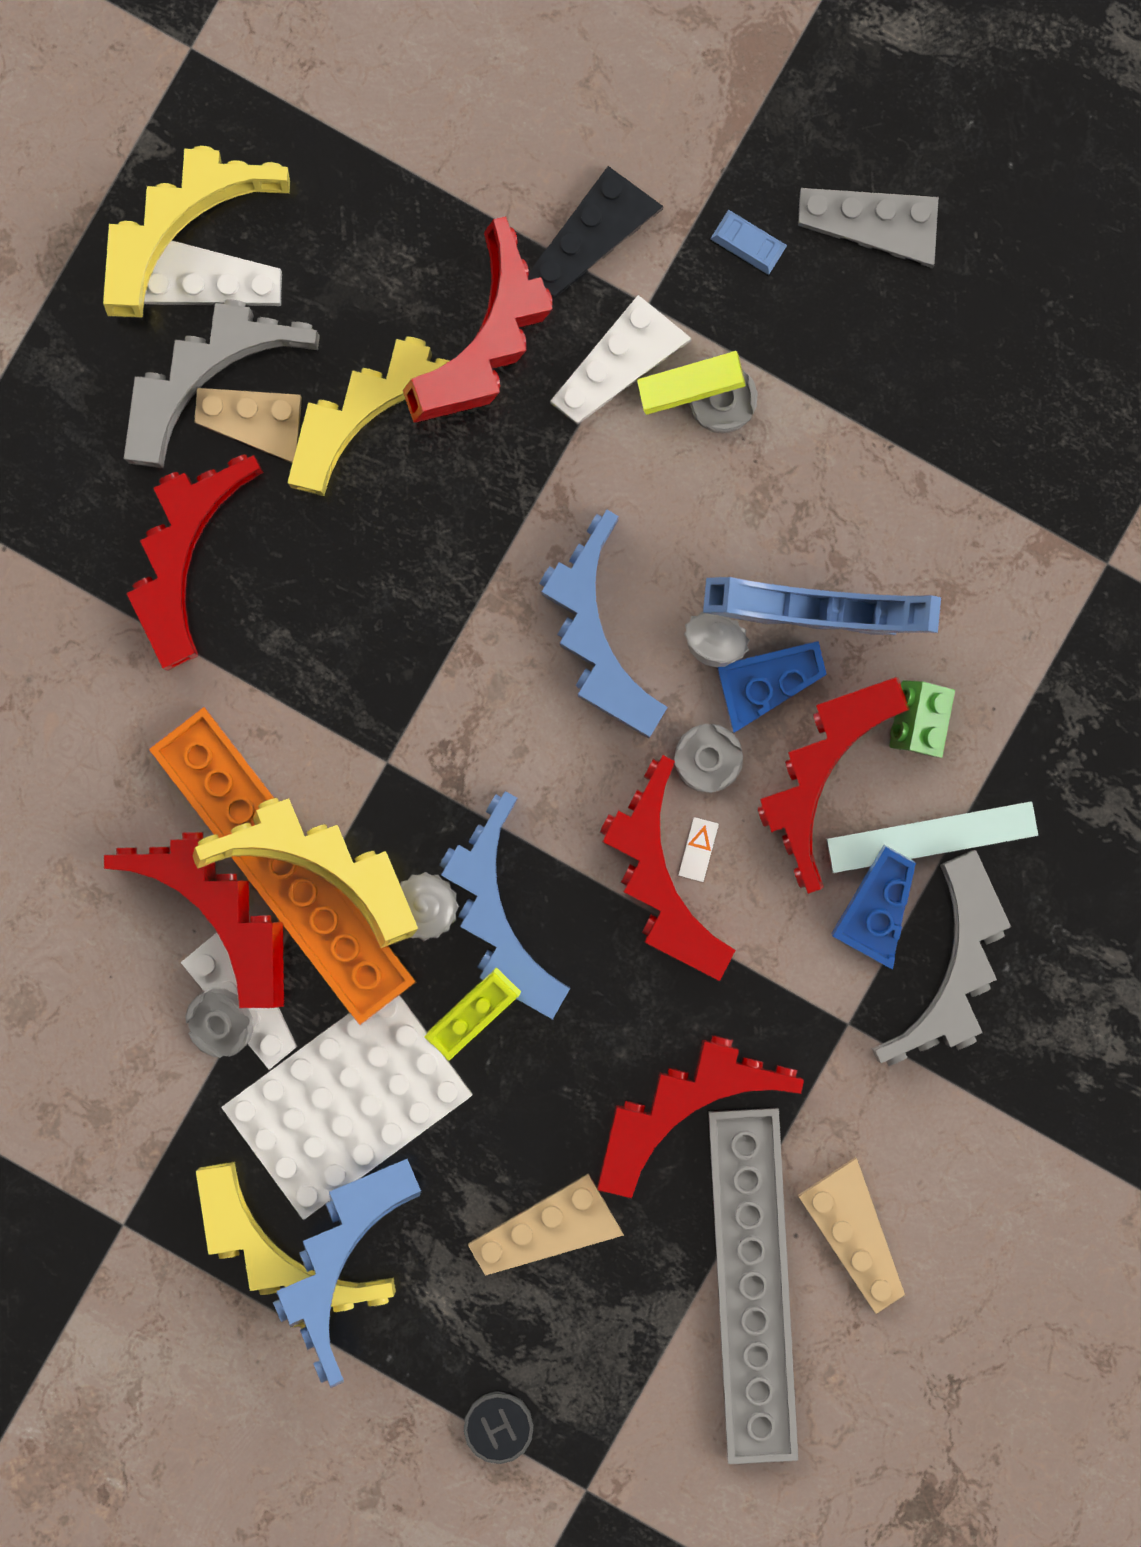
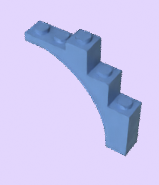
M606 510L603 516L596 514L587 529L591 537L586 545L578 544L569 560V562L574 564L573 567L570 569L560 562L555 569L549 566L539 584L544 587L542 596L576 615L574 620L567 617L557 635L562 637L560 646L594 666L592 671L586 668L576 684V687L581 689L578 697L645 737L650 738L668 707L647 694L621 667L605 638L598 614L595 584L598 560L603 545L619 519L618 515Z
M732 577L706 578L703 613L762 624H792L813 629H843L870 635L938 633L941 597L932 595L897 596L834 592L760 583Z
M505 791L502 797L497 794L494 796L486 810V813L491 815L485 827L478 825L471 836L469 843L474 845L472 850L469 851L460 845L457 846L456 850L448 849L439 865L444 868L441 876L477 895L475 901L468 899L458 917L464 921L460 927L497 947L494 953L487 950L477 967L483 971L480 978L483 980L497 967L521 991L516 999L553 1019L570 987L548 974L524 950L506 919L500 901L496 873L497 846L501 828L518 799Z
M408 1159L329 1191L331 1201L325 1203L333 1223L339 1221L341 1225L304 1240L303 1246L305 1250L299 1252L306 1271L314 1270L315 1275L276 1291L279 1300L273 1302L280 1322L288 1320L290 1328L304 1322L305 1328L300 1329V1333L307 1350L314 1347L319 1361L314 1362L313 1365L320 1382L328 1381L330 1388L344 1383L331 1350L329 1338L330 1309L339 1275L356 1244L375 1223L396 1207L420 1196L421 1190Z

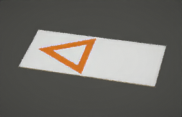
M696 817L693 818L678 876L704 882L718 823Z

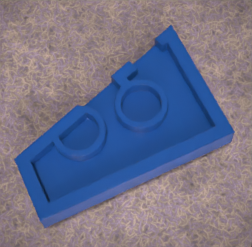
M819 641L738 660L725 667H717L733 733L827 675Z
M884 844L833 929L832 936L893 970L895 951L901 934L902 919L908 902L916 863Z

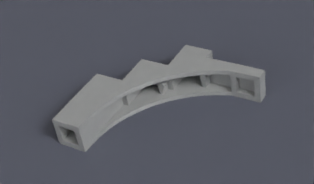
M227 299L225 304L215 303L210 344H205L206 339L196 336H185V341L175 340L170 381L166 380L165 375L158 373H145V378L135 376L124 459L129 464L164 468L167 446L173 428L181 412L197 392V388H201L205 382L231 363L265 349L290 346L318 350L320 336L317 330H313L311 324L303 322H292L291 327L278 325V321L271 318L260 317L257 318V322H253V313L250 307H245L246 303L239 300Z
M976 850L969 851L940 864L950 890L954 911V944L951 960L938 993L917 1022L904 1034L871 1048L879 1063L886 1061L888 1066L903 1061L907 1058L905 1052L916 1047L920 1051L927 1050L939 1044L937 1038L940 1036L943 1037L947 1046L952 1047L956 1045L959 1050L977 1042L975 1036L983 1033L965 994L970 992L971 996L974 997L991 989L989 983L997 979L979 941L984 939L986 944L995 942L1005 937L1003 930L1010 928L1011 925Z

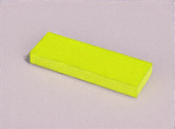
M737 351L637 379L642 406L646 415L746 386Z
M496 967L427 1032L424 1038L434 1045L449 1061L519 997L521 991Z

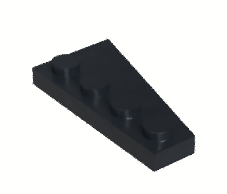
M607 166L529 271L528 280L541 277L544 287L550 291L552 298L555 299L588 272L589 268L610 254L617 245L638 231L645 222L661 212L664 206Z

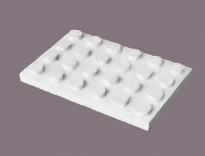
M400 995L362 1025L357 1023L351 1013L347 1014L221 1107L303 1220L330 1201L329 1191L360 1179L473 1095L449 1061L434 1045L424 1038L427 1031Z

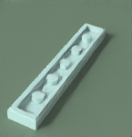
M1031 801L826 839L832 873L870 867L884 844L913 859L1038 836V830Z

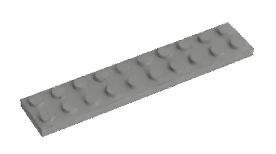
M779 1108L708 1111L728 1464L798 1461Z

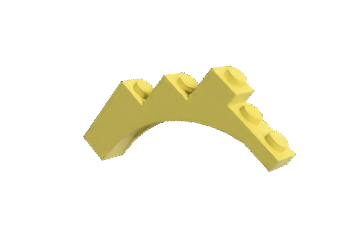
M207 146L184 149L182 188H177L175 185L161 183L156 185V187L147 186L144 226H140L132 221L119 222V225L109 224L103 301L107 315L143 317L145 294L150 276L160 256L173 238L189 222L221 202L252 192L289 193L290 177L288 167H282V165L273 162L263 163L262 166L248 165L242 161H229L227 164H222L219 150H214Z
M406 337L405 341L396 339L387 378H381L382 373L372 369L362 368L361 373L352 371L342 411L338 410L339 405L329 401L318 400L317 405L308 402L288 479L289 486L294 489L325 496L331 473L340 455L360 429L387 408L405 400L402 390L411 378L434 371L449 362V360L436 358L435 363L430 362L431 349L425 346L426 342L414 337Z
M273 798L261 803L253 817L255 826H251V823H244L231 830L232 834L219 838L218 835L208 836L198 842L199 846L194 849L192 856L197 869L232 856H257L286 861L321 876L336 886L360 910L370 925L380 948L412 937L418 929L386 851L377 855L375 851L366 852L356 857V862L353 863L338 825L327 828V825L323 824L307 831L308 836H304L289 798L280 802L278 798Z
M235 1162L200 1167L196 1170L209 1255L218 1253L219 1259L239 1256V1250L243 1249L250 1291L259 1290L260 1295L277 1293L276 1291L280 1290V1286L287 1287L315 1275L313 1270L307 1272L305 1266L279 1249L258 1225L242 1194ZM394 1278L364 1283L338 1280L333 1293L331 1307H333L334 1312L353 1309L354 1303L367 1301L368 1306L386 1304L389 1302L388 1298L394 1297L396 1292ZM303 1322V1323H300V1324H298V1325H296V1326H293V1327H298V1326H300L301 1329H302V1328H305L304 1322Z

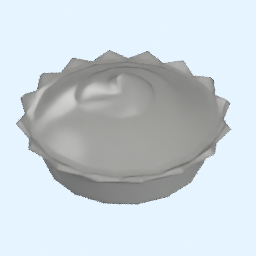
M701 612L698 616H691L690 622L685 624L686 632L684 635L690 652L698 661L705 665L725 667L738 659H742L743 655L749 651L747 645L750 640L746 637V629L739 626L738 620Z
M426 872L421 875L412 874L408 880L402 881L400 883L401 889L418 927L411 938H420L425 941L429 938H438L443 932L449 931L450 925L456 920V911L459 907L456 902L457 893L451 889L450 883L442 880L439 875H430Z

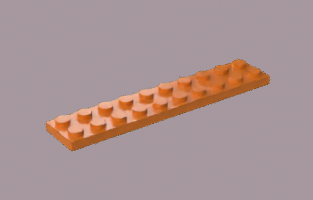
M205 707L149 749L214 835H218L219 838L232 834L231 830L241 824L251 823V826H255L253 817L256 810L259 809L258 806L267 800L275 798ZM257 856L231 857L279 921L283 922V926L359 1025H362L416 983L389 946L380 948L370 925L360 910L336 886L321 876L286 861Z

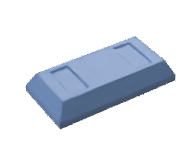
M730 210L727 211L710 239L768 275L787 247L786 244Z

